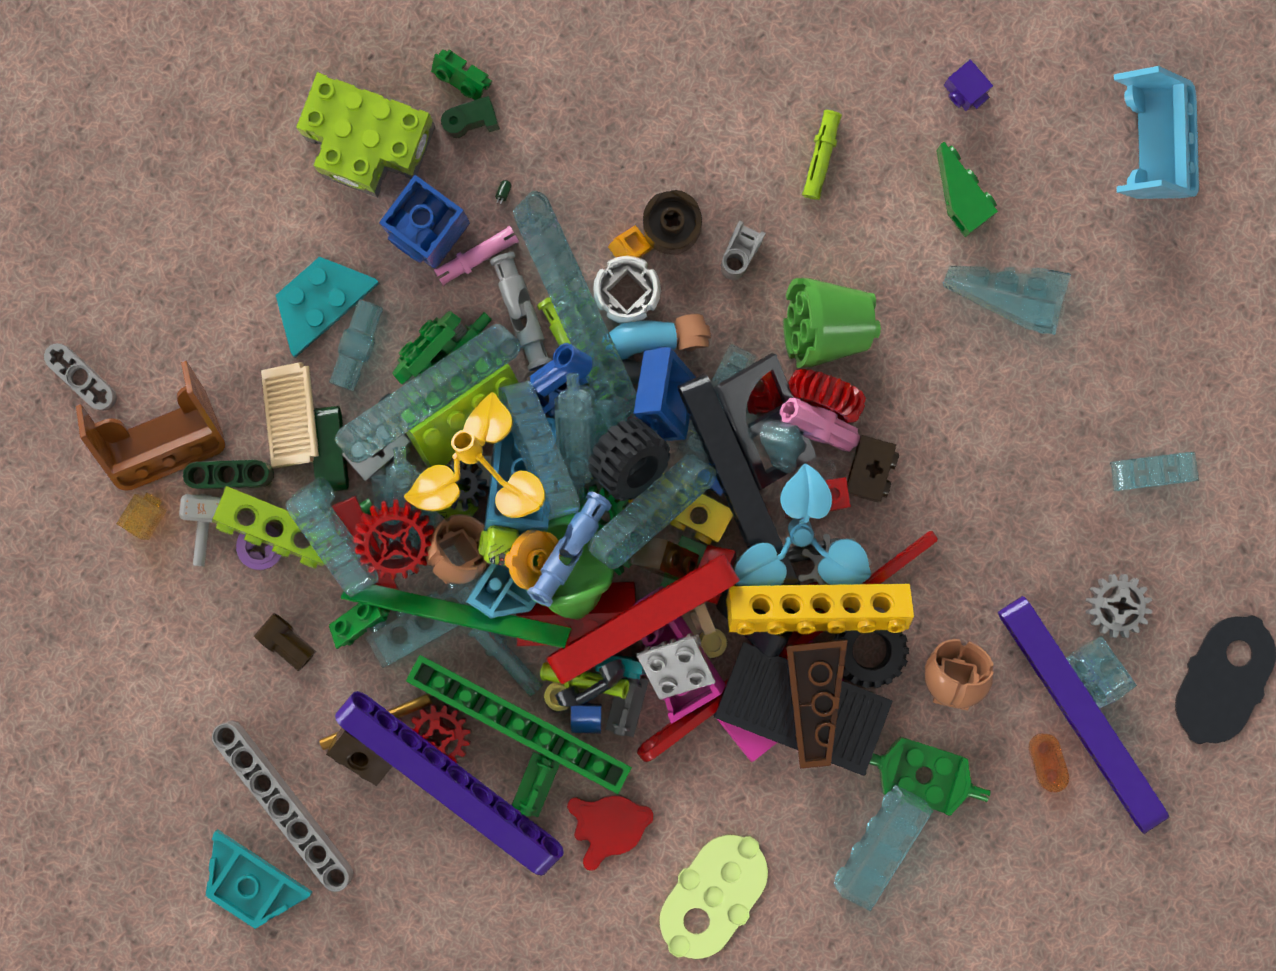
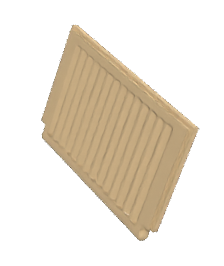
M302 362L261 370L272 469L313 462L314 457L319 456L309 366H304Z

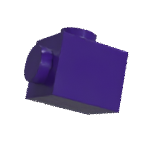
M971 59L948 77L944 84L945 88L950 92L949 98L958 108L962 106L965 111L969 110L972 106L976 109L981 107L990 98L988 92L993 87L991 82Z

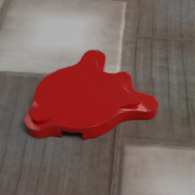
M622 795L604 796L595 801H585L578 797H573L567 804L568 811L578 820L574 833L575 838L578 841L588 840L590 842V846L583 858V866L589 871L597 869L606 857L621 855L633 849L640 841L645 828L653 821V811L650 807L639 805Z

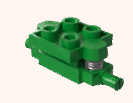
M448 311L441 319L436 317L433 321L431 319L428 320L420 328V336L413 343L411 341L406 343L399 352L400 357L397 359L399 364L392 374L400 384L405 383L409 387L407 388L408 395L396 408L404 414L416 402H420L429 391L433 393L473 350L471 346L480 337L481 332L492 319L483 312L473 324L463 326L461 318Z

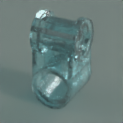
M767 420L761 429L760 441L767 451L772 465L783 472L793 473L796 470V461L800 453L804 452L807 447L800 434L799 427L797 425Z

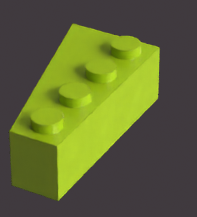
M492 351L397 419L420 458L429 467L434 465L446 466L452 459V455L456 453L451 446V440L457 432L464 429L466 420L476 406L491 392L495 393L504 405L521 386L510 365Z

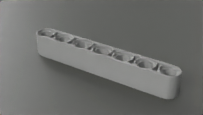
M228 721L218 725L213 730L212 741L219 752L324 887L332 892L343 890L353 878V870L347 860L245 729L235 721ZM225 728H230L234 732L235 738L232 743L226 742L222 737ZM243 751H247L252 755L253 762L251 766H245L241 762L240 756ZM260 775H266L270 778V789L265 790L260 787L258 781ZM279 798L288 801L290 807L288 813L278 810L277 800ZM296 822H303L307 826V836H300L296 833ZM319 845L325 849V859L320 860L314 856V846ZM333 869L343 872L345 876L343 883H337L332 879L331 871Z

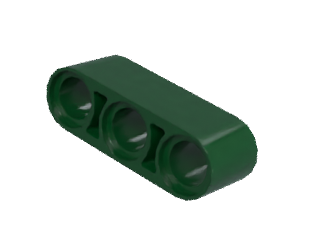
M340 406L314 408L319 456L314 457L313 461L317 492L326 493L348 490L347 459L342 455L346 449Z
M260 460L193 462L187 465L183 471V480L186 485L201 490L225 489L226 486L233 489L261 488L268 486L274 478V470L271 465ZM262 466L265 471L264 477L256 482L252 477V472L255 467ZM232 467L235 471V477L231 482L227 483L223 479V472L226 468ZM202 468L206 476L202 483L197 484L194 481V473L197 469Z

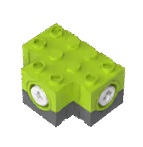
M317 72L296 128L306 141L321 144L320 154L316 157L313 166L323 178L378 198L381 191L380 186L382 181L385 180L388 171L395 174L400 173L409 179H412L414 175H418L435 130V124L428 112L420 109L419 111L415 110L409 105L392 99H385L382 95L365 89H358L354 85L338 79L333 80L328 78L327 75Z

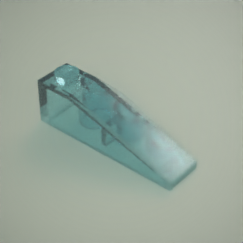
M950 266L943 281V287L1025 329L1034 330L1042 334L1055 335L1060 322L1071 274L1044 268H1032L1031 274L1015 273L1014 267H1005L1002 272L990 273L986 267Z

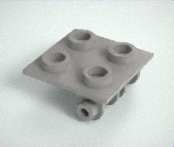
M687 634L686 637L679 638L678 641L673 638L670 640V644L664 641L657 646H647L645 651L637 654V658L660 700L716 683L699 649L701 640L698 634Z

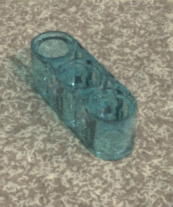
M1195 451L1110 462L1114 491L1199 481Z

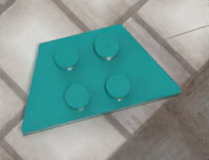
M319 256L275 295L291 354L295 358L380 283L373 277Z
M217 829L213 833V850L209 862L210 875L205 896L254 929L302 900L307 899L313 891Z

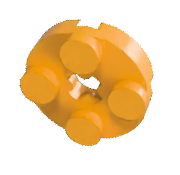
M527 530L515 540L511 550L506 554L505 565L509 568L513 581L520 588L528 590L530 587H534L541 576V568L559 541L553 534L539 530ZM539 554L537 559L539 565L533 566V558Z

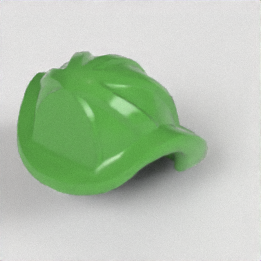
M574 514L549 516L548 529L543 532L551 533L560 540L565 536L567 527ZM598 530L592 539L584 544L582 555L566 582L558 587L552 597L553 603L549 608L560 616L571 619L583 618L594 609L602 593L607 591L612 584L614 574L612 559L607 544ZM539 554L534 556L533 566L539 565L537 562ZM560 556V561L566 566L572 560L571 558Z

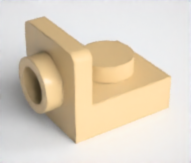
M705 603L682 615L694 635L701 632L708 635L716 631Z

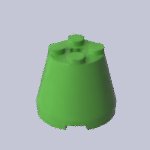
M795 278L791 281L786 293V299L790 300V304L787 310V318H783V328L789 359H796V368H810L867 351L871 347L873 339L879 338L881 326L879 320H875L876 297L874 293H867L811 278Z

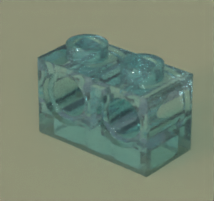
M1102 636L1085 643L1066 657L1099 708L1116 702L1137 686Z

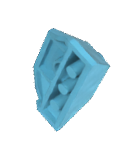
M496 564L489 565L483 575L479 577L466 600L467 603L490 618L529 612L536 603L529 596L526 589L520 588L513 581L509 568Z

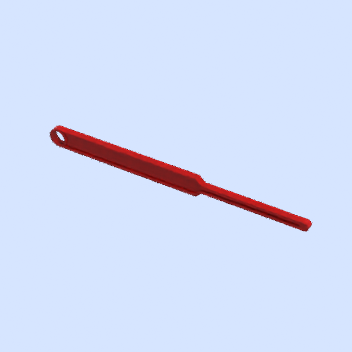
M929 531L871 574L862 584L883 583L936 543L938 538L935 533ZM793 631L786 646L808 643L823 631H815L810 634H801L798 631ZM785 646L779 656L787 659V647ZM723 692L672 724L671 722L643 742L637 750L639 757L644 762L655 759L712 716L718 708Z

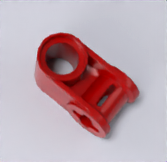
M770 371L758 381L749 396L747 409L752 415H756L758 412L768 413L783 404Z

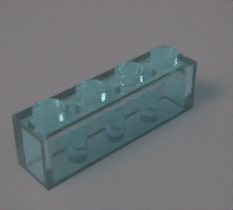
M896 784L884 796L880 810L875 817L869 820L860 842L855 843L847 863L838 870L835 876L834 886L841 897L871 912L933 813V810L924 799Z

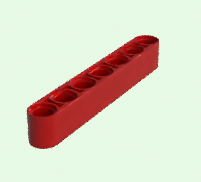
M722 554L573 640L565 648L556 650L547 656L546 660L559 682L564 684L739 582L740 579L725 554Z

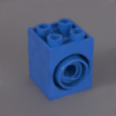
M414 175L379 224L389 235L388 240L418 263L424 261L433 269H437L470 222L462 208Z

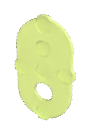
M719 836L709 841L700 850L688 868L682 869L678 875V883L665 900L660 912L661 933L668 944L671 954L677 958L687 957L692 959L712 956L727 944L739 926L745 925L750 917L749 911L762 894L768 878L767 863L762 851L759 849V842L751 836ZM693 908L704 910L710 918L708 928L699 934L689 932L684 926V916Z

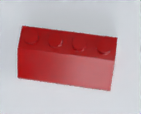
M612 583L610 588L602 593L594 609L581 619L560 616L549 607L535 603L531 611L518 613L516 616L571 628L567 641L568 644L635 604V583ZM517 638V646L547 645Z

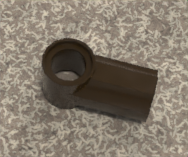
M273 613L254 637L268 650L277 652L297 671H300L317 651L294 633L293 627L278 614Z

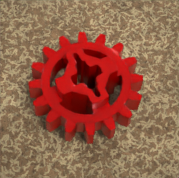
M436 704L431 705V713H428L424 708L420 710L422 718L413 717L411 721L416 726L415 728L411 727V729L455 763H458L456 755L462 757L466 755L462 746H469L471 744L470 740L465 739V735L471 733V729H464L462 726L467 719L462 718L459 720L457 718L458 709L449 713L448 705L446 704L442 707L441 711H438ZM443 718L450 720L456 728H450L445 725ZM430 719L429 730L427 733L420 734L421 727ZM436 729H439L440 734H451L443 739L441 744H439L438 740L426 739L434 735ZM458 739L456 748L448 754V744L450 741Z

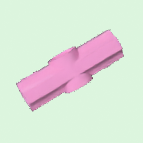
M789 398L781 406L779 414L782 417V422L804 432L803 436L806 438L830 444L839 450L850 452L859 443L860 435L858 434V428L838 419V415L830 410L811 406L797 398Z

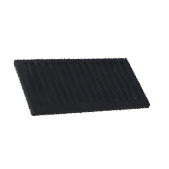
M743 642L718 708L714 713V718L798 750L788 659L780 656L769 657L755 646ZM842 681L831 764L862 776L867 774V768L893 700Z

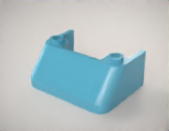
M1160 66L1114 74V81L1127 86L1124 94L1125 103L1133 112L1138 113L1139 169L1132 170L1127 178V185L1117 186V193L1136 199L1195 197L1199 190L1197 96L1193 82Z

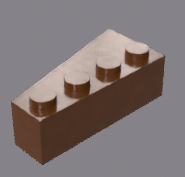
M847 639L786 646L800 769L831 766Z

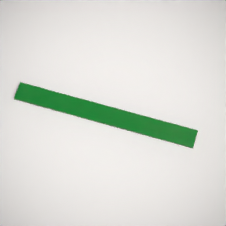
M350 579L341 595V599L560 648H565L571 633V628L514 615L490 618L473 606Z

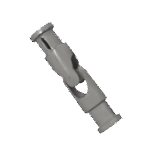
M508 252L492 258L490 263L491 266H495L500 282L498 286L504 303L507 306L520 348H524L529 362L527 366L528 371L542 368L552 358H548L543 344L545 338L534 307L531 304L523 276L519 275L514 262L515 254L514 252ZM527 318L526 327L523 326L520 319Z

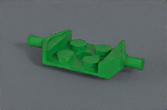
M901 736L890 746L885 754L880 756L873 753L869 763L880 769L881 787L884 795L927 807L951 816L966 798L972 797L987 803L989 798L981 794L990 796L991 790L973 786L969 762L966 757ZM921 767H928L932 772V777L927 783H919L916 779V772Z

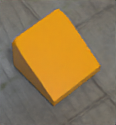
M636 225L615 237L608 246L616 258L620 256L641 258L653 249Z

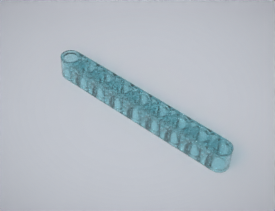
M532 191L514 208L513 216L571 345L592 358V369L586 376V379L610 429L623 420L625 422L630 418L637 420L638 418L633 414L637 393L552 206L543 193Z

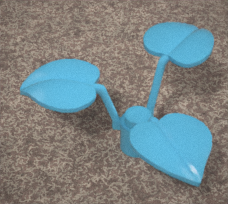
M808 464L802 465L799 471L785 484L781 492L780 502L782 509L787 515L794 518L788 525L790 536L785 539L786 542L781 553L777 555L775 547L770 543L756 544L741 556L734 570L740 579L736 583L739 586L781 585L786 578L787 570L785 564L780 560L786 556L790 545L794 544L799 547H805L812 544L825 557L820 561L817 569L819 575L826 583L830 585L861 584L871 575L867 554L858 542L847 538L839 539L833 542L828 552H826L817 542V539L814 538V532L809 519L810 517L820 519L828 514L832 505V495L824 478Z

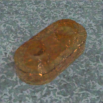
M1036 734L1030 740L1028 748L1037 780L1045 790L1060 792L1069 783V773L1060 743L1050 734ZM1046 742L1048 750L1045 753H1040L1039 745ZM1055 771L1057 778L1050 782L1047 779V775L1049 772Z

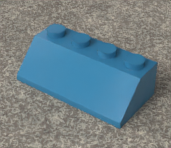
M510 413L513 425L511 431L503 440L494 443L492 467L506 482L517 471H527L534 474L544 487L545 501L538 511L519 518L506 517L499 512L495 504L496 494L503 486L491 474L484 531H487L490 526L495 525L515 528L520 536L530 529L539 531L548 529L558 419Z

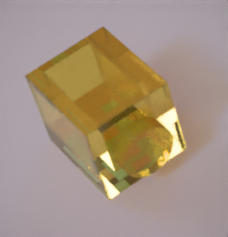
M148 492L145 496L134 494L116 524L141 540H149L167 509L160 506L162 500Z

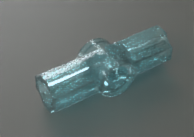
M358 301L348 329H345L338 347L339 356L329 383L355 391L364 363L368 362L374 348V335L384 310L382 307L367 301Z

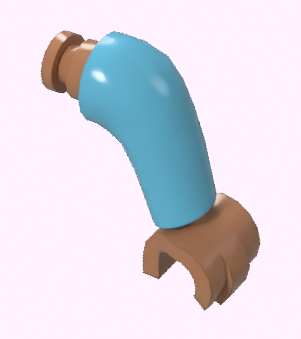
M700 314L678 317L675 323L652 320L622 323L607 334L606 341L601 345V353L605 359L612 361V359H627L634 354L646 350H654L659 347H671L675 350L677 346V349L680 351L692 352L695 348L709 347L708 339L711 338L710 327L706 325L703 315Z

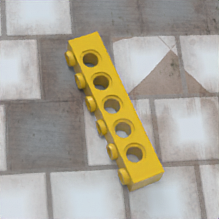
M910 584L732 586L729 588L726 599L729 632H737L741 635H749L754 632H768L769 634L776 635L785 631H798L801 634L828 631L829 633L838 634L851 630H858L860 633H871L875 630H888L892 633H898L908 630L914 618ZM874 607L882 608L885 613L876 611ZM790 608L794 610L796 613L789 614L785 612L784 609ZM814 608H821L826 613H818L814 610ZM844 608H852L856 613H849ZM754 609H762L766 614H757L754 612Z

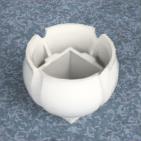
M620 256L608 261L606 269L598 271L594 280V299L600 311H607V317L617 323L644 320L647 318V312L649 310L654 311L657 307L661 293L660 280L654 269L649 270L647 268L648 263L645 260L634 256ZM627 274L645 291L628 310L609 293Z

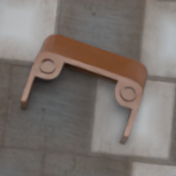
M187 360L181 362L186 386L177 393V402L180 408L127 429L120 420L113 418L94 423L82 404L76 406L81 440L118 489L126 491L136 489L180 471L190 463L201 462L216 456L224 450V435L208 395Z

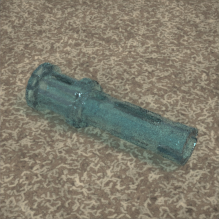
M475 628L467 634L470 638L474 637L482 645L486 656H494L529 697L535 694L536 691L528 682L537 691L544 685L506 645L508 641L504 635L500 636L497 633Z

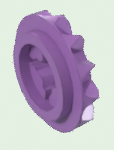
M269 524L266 525V533L269 536L279 537L281 535L275 527ZM239 534L236 551L241 562L247 567L255 570H264L271 568L280 561L281 555L272 552L273 546L270 545L265 547V556L260 551L250 552L256 545L245 541V535Z

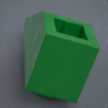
M943 142L936 152L947 215L964 237H967L998 212L995 208L997 204L988 192L984 193L977 185L979 180L974 172L970 169L966 170L961 164V157L953 146L948 147Z

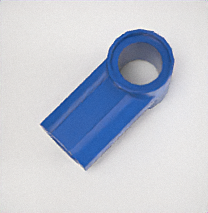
M564 343L554 352L553 360L530 376L531 384L540 395L545 397L572 377L577 380L585 378L592 369V358L573 345Z

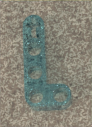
M319 477L296 491L286 502V508L344 592L350 597H354L377 583L379 580L376 570L372 573L368 571L370 563L364 565L360 563L362 555L355 553V547L358 544L354 543L353 536L330 505L335 498L334 491L327 480Z

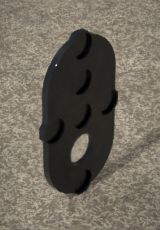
M1253 615L1247 617L1235 616L1217 622L1207 632L1197 654L1190 657L1187 663L1188 672L1176 695L1175 711L1180 725L1188 733L1191 741L1203 744L1206 742L1221 743L1232 739L1244 728L1255 705L1261 703L1265 695L1264 687L1275 666L1276 646L1273 637L1264 627L1263 621ZM1234 641H1244L1251 649L1250 660L1243 666H1234L1227 658V648Z

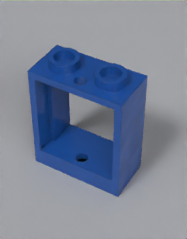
M659 347L654 350L644 351L633 413L665 441L687 439L690 417L677 386L696 378L671 347Z

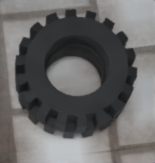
M630 418L626 422L624 420L619 422L615 427L612 426L605 435L601 436L589 457L590 464L588 468L592 477L615 499H620L621 501L633 500L639 495L645 494L661 479L663 472L668 467L667 462L671 456L669 453L670 447L644 421Z
M851 630L836 634L834 640H848L843 677L865 688H879L881 685L892 683L895 677H899L902 674L901 670L903 666L906 667L908 662L906 660V656L909 654V648L906 645L908 640L902 632L892 633L888 630L873 631L884 639L886 655L879 665L871 668L861 666L853 656V645L856 639L863 633H860L858 630Z

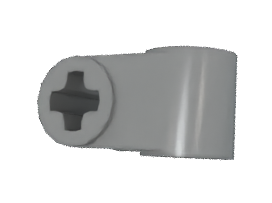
M739 220L720 266L722 274L727 279L738 280L743 277L764 239L765 232L761 231L758 233L744 226V222ZM732 258L738 259L742 263V268L736 271L731 270L727 266V261Z

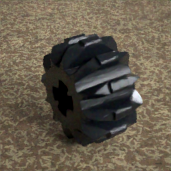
M460 461L459 480H467L469 482L467 488L470 490L466 493L460 490L458 499L450 506L452 510H455L458 501H461L463 511L468 510L467 500H470L472 505L477 507L479 501L474 494L480 497L486 496L484 490L477 488L488 483L487 479L477 480V477L483 473L481 468L472 473L470 470L473 464H467L465 470L462 469V462ZM447 464L446 466H448L454 473V469L449 464Z

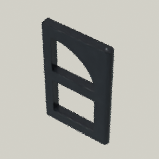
M774 353L765 356L714 387L758 490L764 489L817 457L810 439L803 436L804 432L793 427L801 449L769 469L765 470L753 438L782 421V417L779 414L782 404L748 425L746 421V407L753 388L769 371L772 374L783 404L789 398H793L778 357Z

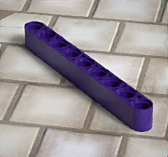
M1021 596L997 613L1139 830L1145 834L1170 818L1165 807L1029 601L1024 596Z
M359 691L353 692L336 712V721L344 730L531 872L540 876L545 875L563 856V847L554 837L528 817L521 814L520 811L368 695Z

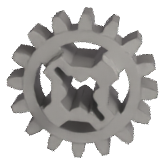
M1110 574L1108 576L1109 582L1105 579H1098L1100 587H1091L1089 589L1094 594V597L1086 598L1085 600L1092 604V608L1086 610V614H1093L1095 617L1091 620V625L1100 624L1099 632L1105 634L1110 630V637L1117 638L1119 631L1124 638L1129 637V630L1133 633H1139L1138 624H1148L1144 614L1152 613L1151 609L1146 608V604L1151 602L1152 598L1143 596L1147 591V587L1142 586L1138 588L1139 579L1132 578L1128 582L1127 574H1121L1119 580L1115 574ZM1115 587L1111 595L1106 598L1103 597L1107 590ZM1130 591L1134 594L1137 603H1134L1130 597ZM1120 602L1124 606L1130 607V609L1118 610L1114 606L1108 605V603ZM1100 608L1105 610L1108 620L1103 617ZM1135 614L1133 619L1127 624H1125V619L1130 615Z

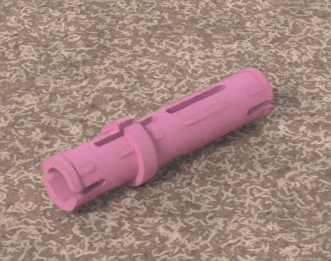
M508 226L463 254L461 252L457 253L455 259L437 269L435 268L434 272L437 277L449 271V274L439 279L441 284L444 286L463 273H471L473 267L483 263L513 244H517L519 241L516 235L506 241L504 240L505 237L514 233L512 228Z

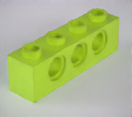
M226 486L212 518V522L217 524L215 529L232 535L234 531L245 535V541L256 546H261L262 542L273 546L272 552L287 558L290 554L301 558V564L314 569L318 565L324 566L338 535L336 530ZM247 510L252 512L255 517L254 523L249 526L241 525L237 519V515L241 511ZM268 523H279L282 526V534L279 537L269 536L265 529ZM298 533L308 535L310 538L309 547L305 549L298 548L294 544V536Z

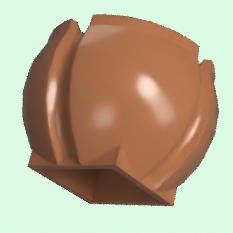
M463 514L451 515L449 518L435 524V531L427 537V540L431 542V546L425 548L429 555L425 556L428 566L433 567V573L443 580L445 584L469 583L473 579L482 576L490 565L484 560L483 555H479V541L485 525L476 518ZM454 545L466 563L460 566L452 564L443 550Z
M952 639L940 643L930 654L925 665V683L930 694L933 696V703L968 711L969 707L982 701L989 693L993 684L994 665L986 651L972 642H968L963 646L960 639Z

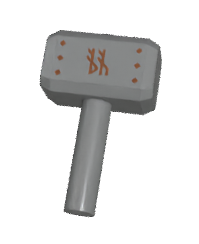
M185 494L181 497L180 518L197 521L193 558L194 566H205L209 522L213 523L212 518L221 497H212V495Z

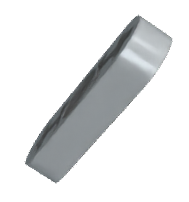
M56 343L50 345L45 350L44 361L46 365L92 408L106 411L114 406L117 398L114 389L69 347ZM56 351L60 353L65 352L62 356L63 359L73 365L67 368L62 363H54L56 357L53 354ZM84 369L88 374L87 382L78 386L73 381V375L77 370ZM93 386L100 392L107 391L105 395L106 403H96L98 396L88 389Z

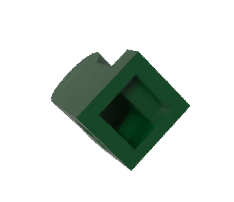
M489 96L449 108L441 117L442 127L453 138H460L469 130L485 125L488 132L500 129Z

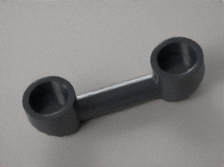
M621 659L609 662L599 668L603 679L582 692H579L576 685L558 692L555 695L558 704L567 707L581 706L613 688L619 683L625 673V667Z

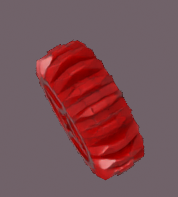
M812 369L795 370L793 376L789 379L788 385L793 398L800 399L811 406L830 410L838 415V419L846 423L857 422L863 413L866 401L864 393L840 378L824 374L821 371L816 372Z
M395 499L393 507H388L387 502L383 500L381 502V510L372 505L370 507L371 515L363 513L361 516L363 523L356 524L355 530L358 534L354 535L353 541L358 545L355 547V553L362 555L360 557L362 565L370 563L368 566L370 573L379 569V577L381 579L386 575V572L391 573L393 581L396 579L397 573H402V577L406 579L408 578V570L417 574L419 572L418 564L422 566L427 565L425 556L429 555L425 548L431 546V542L427 540V537L435 531L434 526L428 525L430 522L428 515L420 517L422 509L415 508L413 511H410L411 504L409 502H406L404 507H399V500ZM391 520L400 521L398 524L389 525L385 523ZM411 527L415 528L420 537L416 548L411 545V541L407 538ZM373 531L378 534V538L383 542L378 553L373 549L369 540ZM397 537H400V542L397 540H394L392 543L390 542V538L396 539ZM393 555L404 556L403 558L390 559V557H392Z

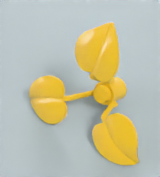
M491 392L476 406L466 420L464 429L453 436L451 446L456 452L452 455L454 459V473L445 465L429 467L420 474L411 489L404 495L407 502L426 511H440L448 508L460 495V489L455 483L460 479V461L466 464H475L480 461L503 486L495 497L496 507L501 514L510 518H519L536 512L543 506L545 490L540 480L534 474L527 471H517L506 482L482 455V446L485 445V442L492 444L500 442L509 434L513 425L510 412L495 393Z

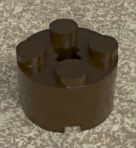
M671 190L656 194L650 199L643 213V233L648 243L654 249L664 254L679 255L689 250L698 240L702 226V215L698 203L692 196L680 190ZM674 217L677 218L678 226L673 225L671 228L667 226L666 219L671 221Z

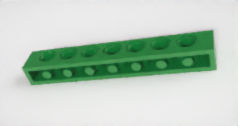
M419 655L406 679L407 683L616 794H619L632 767L422 655Z

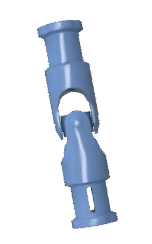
M595 492L587 494L585 505L580 512H576L567 527L565 536L558 541L541 568V576L534 587L528 589L527 593L536 602L547 607L551 606L553 603L552 597L560 585H564L582 555V547L596 533L599 528L598 522L604 512L610 510L612 505L609 500ZM559 553L563 557L572 559L567 566L560 561Z

